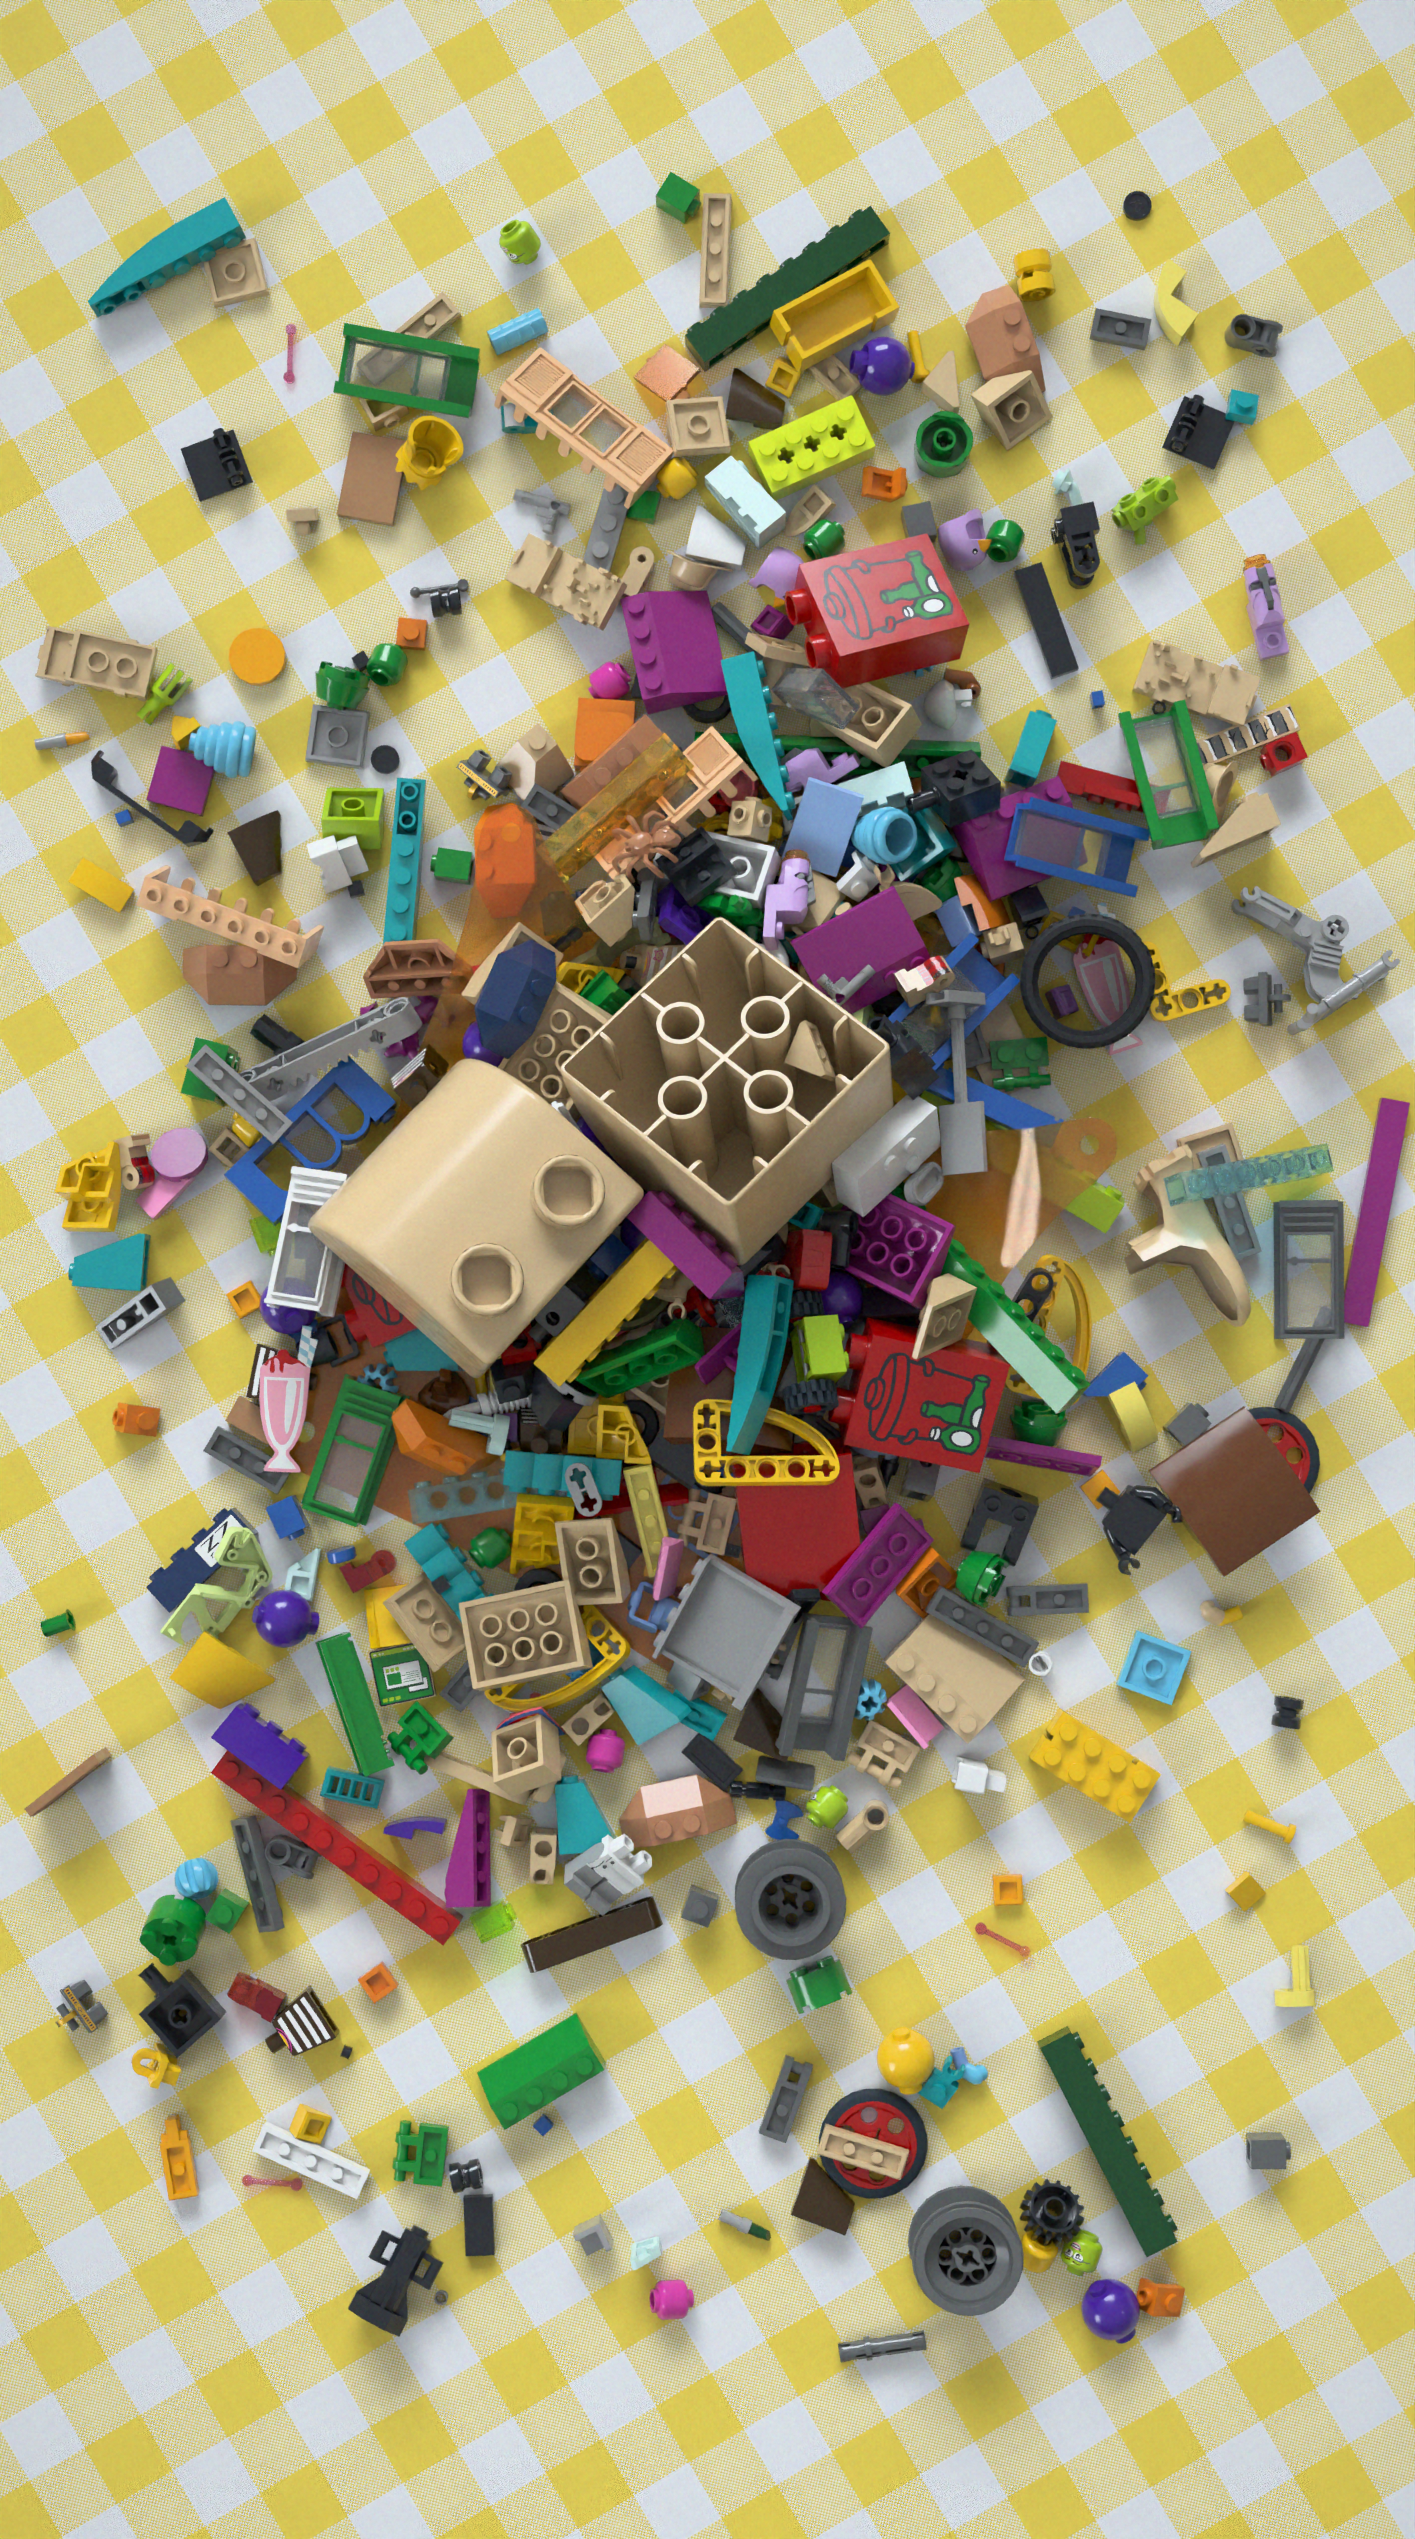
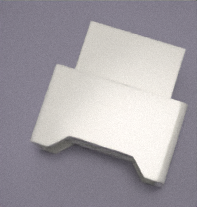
M332 835L307 844L312 863L319 865L322 869L320 877L326 894L352 885V876L369 871L355 835L340 841H336L335 836Z
M956 1756L951 1780L953 1783H956L954 1789L982 1795L984 1794V1789L1004 1793L1007 1780L1004 1772L988 1769L983 1761Z

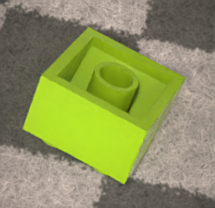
M327 788L321 818L323 839L334 835L336 841H340L355 835L361 849H381L384 833V788Z

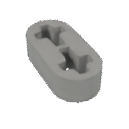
M583 1463L572 1464L565 1472V1480L575 1506L583 1516H594L602 1508V1498L591 1470ZM574 1468L586 1472V1476L583 1478L585 1487L582 1489L577 1480L572 1481L570 1479V1476L574 1474ZM587 1490L591 1499L596 1498L597 1503L593 1505V1511H589L588 1508H582L581 1503L585 1501L583 1491Z

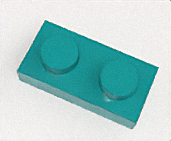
M675 1689L673 1695L686 1703L692 1710L680 1723L713 1741L728 1714L699 1698L689 1701L682 1693Z

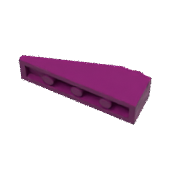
M468 1789L445 1878L446 1887L444 1895L446 1898V1908L491 1906L490 1792L487 1790Z

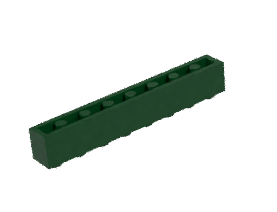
M871 206L864 211L862 209L855 211L848 218V222L841 227L839 225L832 227L825 234V238L818 243L816 241L809 243L798 257L786 259L779 266V270L772 275L769 273L763 275L756 282L755 287L749 291L746 289L740 291L733 298L732 303L726 307L719 306L710 314V318L703 323L696 322L685 335L686 347L704 372H706L769 328L774 310L851 270L888 245L890 232Z
M1066 2026L1037 2041L1146 2257L1178 2242L1173 2233L1178 2228L1170 2214L1164 2216L1160 2206L1165 2203L1157 2188L1151 2190L1147 2180L1152 2177L1144 2162L1138 2164L1133 2154L1137 2153L1138 2150L1131 2136L1124 2137L1120 2128L1125 2126L1117 2109L1113 2112L1111 2111L1107 2102L1112 2099L1104 2083L1098 2086L1094 2078L1098 2071L1091 2057L1085 2060L1081 2049L1085 2048L1078 2032L1072 2034L1069 2027Z

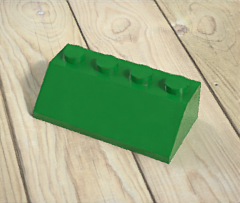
M678 1319L673 1321L671 1325L662 1329L651 1330L647 1335L640 1338L624 1341L618 1347L602 1350L590 1363L587 1360L585 1361L586 1363L581 1368L582 1371L578 1374L576 1380L603 1397L611 1398L695 1364L705 1355L701 1328L688 1319Z
M576 2012L481 2069L477 2074L489 2105L503 2129L506 2130L604 2071L606 2061Z

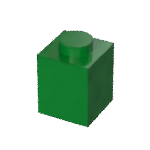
M672 172L669 173L656 194V207L684 224L690 216L694 217L701 206L700 189Z
M438 847L437 855H432L430 871L434 872V876L438 881L470 885L474 855L468 851Z
M225 1888L218 1895L205 1920L230 1934L248 1907L249 1902Z

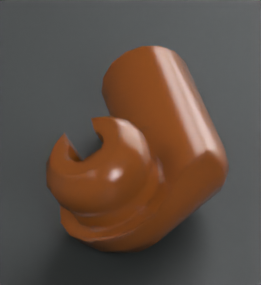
M945 669L944 680L957 684L961 690L971 689L972 699L980 696L981 686L971 672Z

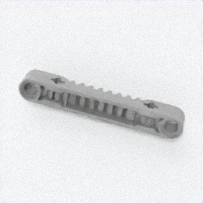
M401 997L239 1073V1075L271 1102L286 1094L290 1084L294 1087L297 1086V1078L306 1082L308 1073L316 1077L318 1076V1068L327 1072V1064L330 1063L337 1067L339 1058L344 1062H348V1054L357 1058L358 1049L367 1053L369 1052L368 1047L382 1049L416 1033L422 1026V1021L408 998Z

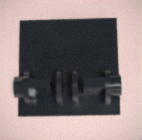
M1194 395L1193 398L1184 396L1162 448L1214 470L1235 421L1225 419L1226 413L1203 403L1204 398L1200 395Z
M223 428L215 429L213 437L181 448L200 502L253 483L234 430L225 432Z

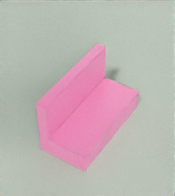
M907 1684L887 1699V1706L923 1749L927 1748V1743L944 1729V1726Z

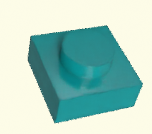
M1231 389L1228 395L1225 419L1253 425L1256 419L1259 395Z

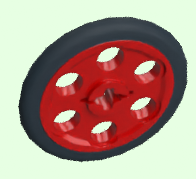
M1258 1407L1249 1409L1248 1411L1266 1434L1271 1426L1280 1427L1282 1437L1278 1442L1273 1443L1308 1493H1310L1318 1478L1320 1457L1315 1437L1307 1425L1295 1415L1276 1408ZM1292 1447L1298 1448L1301 1452V1459L1295 1464L1290 1463L1286 1458L1287 1451Z
M863 2089L852 2092L840 2099L829 2110L822 2123L819 2143L826 2123L838 2128L845 2125L851 2126L855 2133L870 2138L876 2137L877 2134L878 2140L909 2150L901 2180L886 2175L880 2180H875L870 2177V2170L857 2166L854 2169H847L841 2161L820 2155L822 2164L829 2177L841 2189L852 2195L866 2199L885 2198L895 2195L907 2188L917 2178L925 2163L928 2141L924 2122L917 2110L906 2099L894 2092L883 2089ZM867 2107L874 2108L877 2111L876 2119L872 2122L863 2121L861 2118L863 2109ZM893 2118H899L904 2123V2127L899 2133H893L888 2129V2122Z

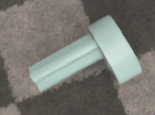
M451 1409L448 1425L488 1434L486 1453L501 1456L506 1444L510 1417L494 1413L493 1417Z

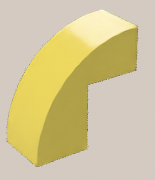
M1168 259L1156 284L1154 310L1162 331L1178 346L1193 326L1198 313L1173 296L1183 282L1187 271Z
M1135 1382L1109 1394L1108 1399L1121 1422L1119 1429L1132 1453L1158 1441L1155 1424Z

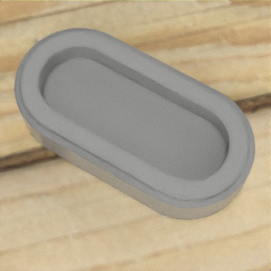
M935 1162L925 1163L911 1175L904 1186V1194L908 1203L916 1207L928 1204L943 1186L944 1176L941 1167Z

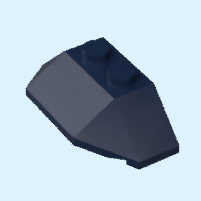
M527 940L497 955L474 1007L481 1035V1046L505 1059H509L533 1035L556 982L555 952L533 940Z

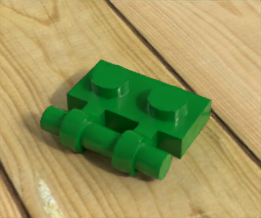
M714 892L713 895H708L697 903L701 909L714 919L724 918L741 931H745L746 926H756L762 930L764 928V912L758 908H753L752 903L745 897H739L735 894L729 898L725 894Z
M1047 1037L989 1042L991 1071L1003 1070V1078H994L992 1080L994 1089H1004L1005 1092L1014 1091V1088L1030 1087L1031 1090L1040 1089V1086L1051 1085L1050 1074L1039 1075L1038 1067L1049 1066ZM1028 1068L1029 1076L1013 1077L1012 1069Z
M415 1701L397 1722L403 1730L399 1734L395 1731L391 1732L387 1740L391 1743L393 1751L405 1758L406 1765L411 1770H416L422 1775L428 1770V1766L424 1763V1757L428 1755L435 1760L454 1737L421 1703ZM412 1740L417 1743L413 1750L410 1748Z
M407 2120L400 2121V2128L396 2132L395 2142L398 2143L397 2155L393 2158L392 2168L395 2169L394 2180L405 2181L406 2171L414 2172L413 2184L442 2187L449 2126L420 2123L419 2134L411 2133L412 2122ZM409 2145L417 2146L416 2160L408 2159Z

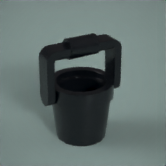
M339 1314L316 1325L317 1331L311 1334L310 1337L318 1340L311 1368L331 1362V1367L334 1368L360 1356L361 1350L347 1325L345 1315ZM340 1321L343 1323V1331L347 1341L353 1349V1353L341 1358L333 1336L327 1328ZM300 1341L297 1342V1343H295V1347H296V1350H297V1353H298V1354H299Z

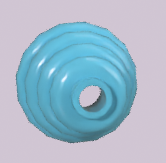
M235 721L233 724L223 722L220 726L211 724L209 729L201 726L197 734L191 733L189 750L194 751V757L197 760H204L206 766H214V770L218 773H225L229 778H236L238 775L248 777L252 766L256 729L251 726L246 727L240 721Z
M889 806L872 810L870 813L858 818L851 833V840L853 845L869 859L879 864L887 865L888 863L891 865L902 862L911 855L916 845L917 830L913 819L907 813Z

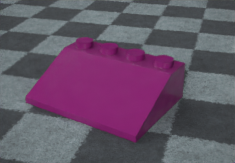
M707 590L650 591L620 599L642 700L648 715L728 695L721 665L723 657Z
M1059 776L1000 799V809L951 827L989 902L1054 877L1016 867V863L1005 861L1004 858L1017 803H1029L1030 797L1073 808L1072 801ZM1027 814L1018 855L1071 868L1070 863L1074 858L1079 828ZM1083 842L1078 859L1079 866L1088 862Z
M894 886L790 941L811 984L830 999H832L830 994L828 995V992L816 982L824 973L835 984L841 977L850 982L868 964L876 971L865 984L840 1006L850 1014L896 991L897 984L894 973L904 968L908 972L931 958ZM837 993L835 995L836 1002L839 1003L844 998V995Z
M664 1190L648 1191L627 1218L709 1299L741 1297L744 1293L743 1271L736 1266L738 1261L726 1251L723 1253L716 1246L717 1240L708 1232H702L695 1225L696 1220L686 1211L681 1212L674 1205L676 1201L669 1193Z
M889 1193L864 1217L857 1213L858 1231L856 1236L852 1237L849 1268L841 1270L922 1310L928 1298V1285L933 1279L941 1275L956 1226ZM843 1204L840 1211L853 1210Z

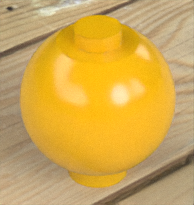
M906 2027L896 2028L879 2045L877 2051L878 2069L882 2077L891 2085L898 2087L902 2094L911 2095L918 2093L922 2089V2083L929 2078L934 2068L935 2057L930 2042L917 2031Z

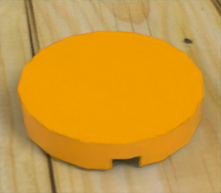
M251 628L243 631L234 639L229 649V662L233 672L245 683L263 686L272 683L286 666V652L282 642L274 633L263 628Z

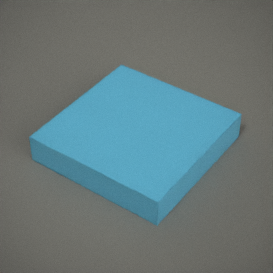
M1136 1630L1116 1684L1172 1705L1192 1651Z

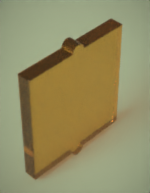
M664 344L652 358L646 360L647 363L634 376V379L666 402L667 400H675L683 390L686 391L688 389L687 386L701 371L699 367Z

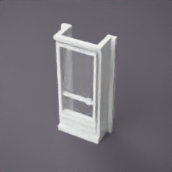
M292 1166L291 1181L268 1292L264 1303L272 1308L279 1309L280 1306L316 1311L323 1316L334 1317L345 1262L309 1230L308 1222L350 1176L342 1173Z

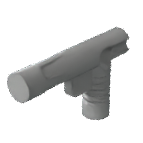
M519 489L515 490L513 497L515 501L538 507L536 515L546 518L542 531L549 535L554 533L559 513L568 515L571 507L569 503ZM558 505L560 507L556 510H553L551 506Z
M868 964L850 982L841 977L833 984L825 973L816 982L828 992V995L830 994L831 1000L837 1003L835 995L837 993L843 994L844 998L837 1003L839 1006H842L876 971Z

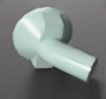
M1067 468L1065 473L1059 470L1051 485L1056 488L1054 494L1057 495L1068 491L1072 506L1083 504L1079 487L1073 481L1070 469Z

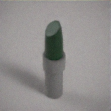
M722 2209L718 2220L737 2228L738 2231L744 2234L748 2233L760 2239L770 2240L771 2234L769 2230L753 2223L752 2220L746 2217H740Z

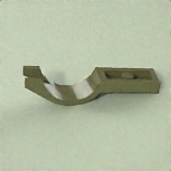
M655 917L653 938L651 940H640L639 929H634L632 920V928L621 941L616 942L610 947L599 938L593 949L568 962L611 968L615 959L623 951L635 945L646 943L653 944L659 948L672 940L668 932L663 933L660 929L658 917Z

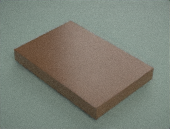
M352 431L337 510L338 517L394 526L404 472H396L395 470L398 463V458L395 455L406 441Z
M105 1747L90 1756L27 1806L25 1810L29 1816L34 1817L45 1810L111 1758L107 1748Z

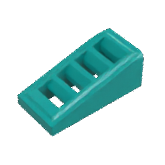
M329 1766L326 1770L320 1796L378 1809L385 1780L371 1776L364 1777L360 1773ZM335 1776L340 1777L336 1791L331 1790ZM346 1779L351 1780L348 1794L343 1793ZM358 1781L363 1782L359 1797L354 1796ZM369 1784L374 1785L371 1800L365 1799Z

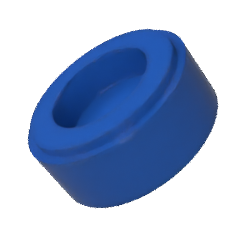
M354 1545L339 1547L326 1553L330 1564L346 1562L357 1556Z

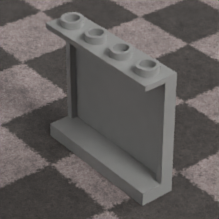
M710 1554L704 1561L699 1559L694 1566L691 1574L695 1577L691 1585L686 1583L678 1598L682 1601L678 1608L674 1606L666 1619L669 1626L666 1631L661 1630L656 1637L653 1645L657 1648L652 1657L656 1659L660 1654H663L734 1697L732 1706L742 1711L753 1696L801 1607L715 1555Z

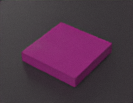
M161 745L146 800L158 805L203 816L215 774L214 766H206L204 760H197L192 753Z

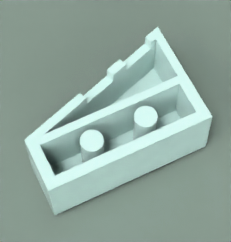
M730 456L705 476V486L759 550L785 529L786 512L766 492L764 487L749 475V470L740 460L736 461Z
M904 761L835 785L864 795L857 819L879 808L890 806L902 810L906 807V796L914 794Z

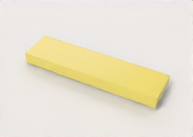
M651 1462V1464H639L623 1468L649 1578L655 1577L662 1538L664 1536L669 1537Z

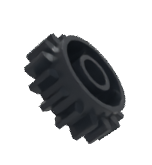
M1045 2179L1042 2186L1036 2182L1031 2190L1026 2191L1024 2195L1025 2200L1021 2202L1019 2207L1024 2211L1020 2216V2220L1028 2222L1024 2230L1025 2232L1034 2231L1032 2238L1034 2241L1042 2237L1044 2246H1047L1049 2241L1053 2240L1055 2247H1059L1062 2239L1068 2244L1073 2238L1072 2235L1077 2236L1079 2233V2226L1084 2222V2217L1079 2214L1084 2210V2206L1078 2204L1077 2200L1080 2196L1078 2194L1074 2195L1070 2191L1071 2187L1069 2185L1065 2187L1061 2185L1059 2180L1056 2183H1050L1048 2179ZM1047 2209H1052V2211H1055V2214L1057 2215H1050Z

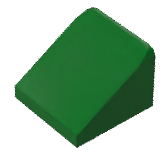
M645 491L628 509L627 518L654 525L661 493Z

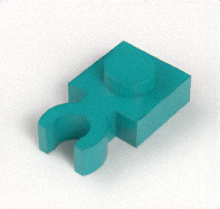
M948 2056L944 2060L942 2071L936 2067L932 2070L931 2075L922 2084V2089L918 2092V2094L941 2109L945 2107L957 2091L959 2086L957 2080L963 2077L965 2071L964 2064L957 2070L950 2068L952 2056Z

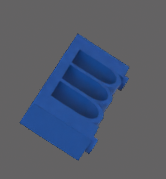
M348 1056V1062L340 1060L337 1067H333L285 1114L293 1123L274 1144L263 1136L224 1176L276 1227L279 1223L282 1224L288 1191L277 1187L256 1165L280 1143L304 1168L330 1171L338 1165L342 1158V1144L353 1145L365 1139L370 1131L371 1122L376 1127L381 1122L383 1124L388 1123L396 1114L394 1110L397 1107L396 1101ZM335 1088L347 1097L364 1116L362 1127L354 1134H340L314 1110ZM307 1115L336 1144L335 1153L326 1162H311L285 1138Z

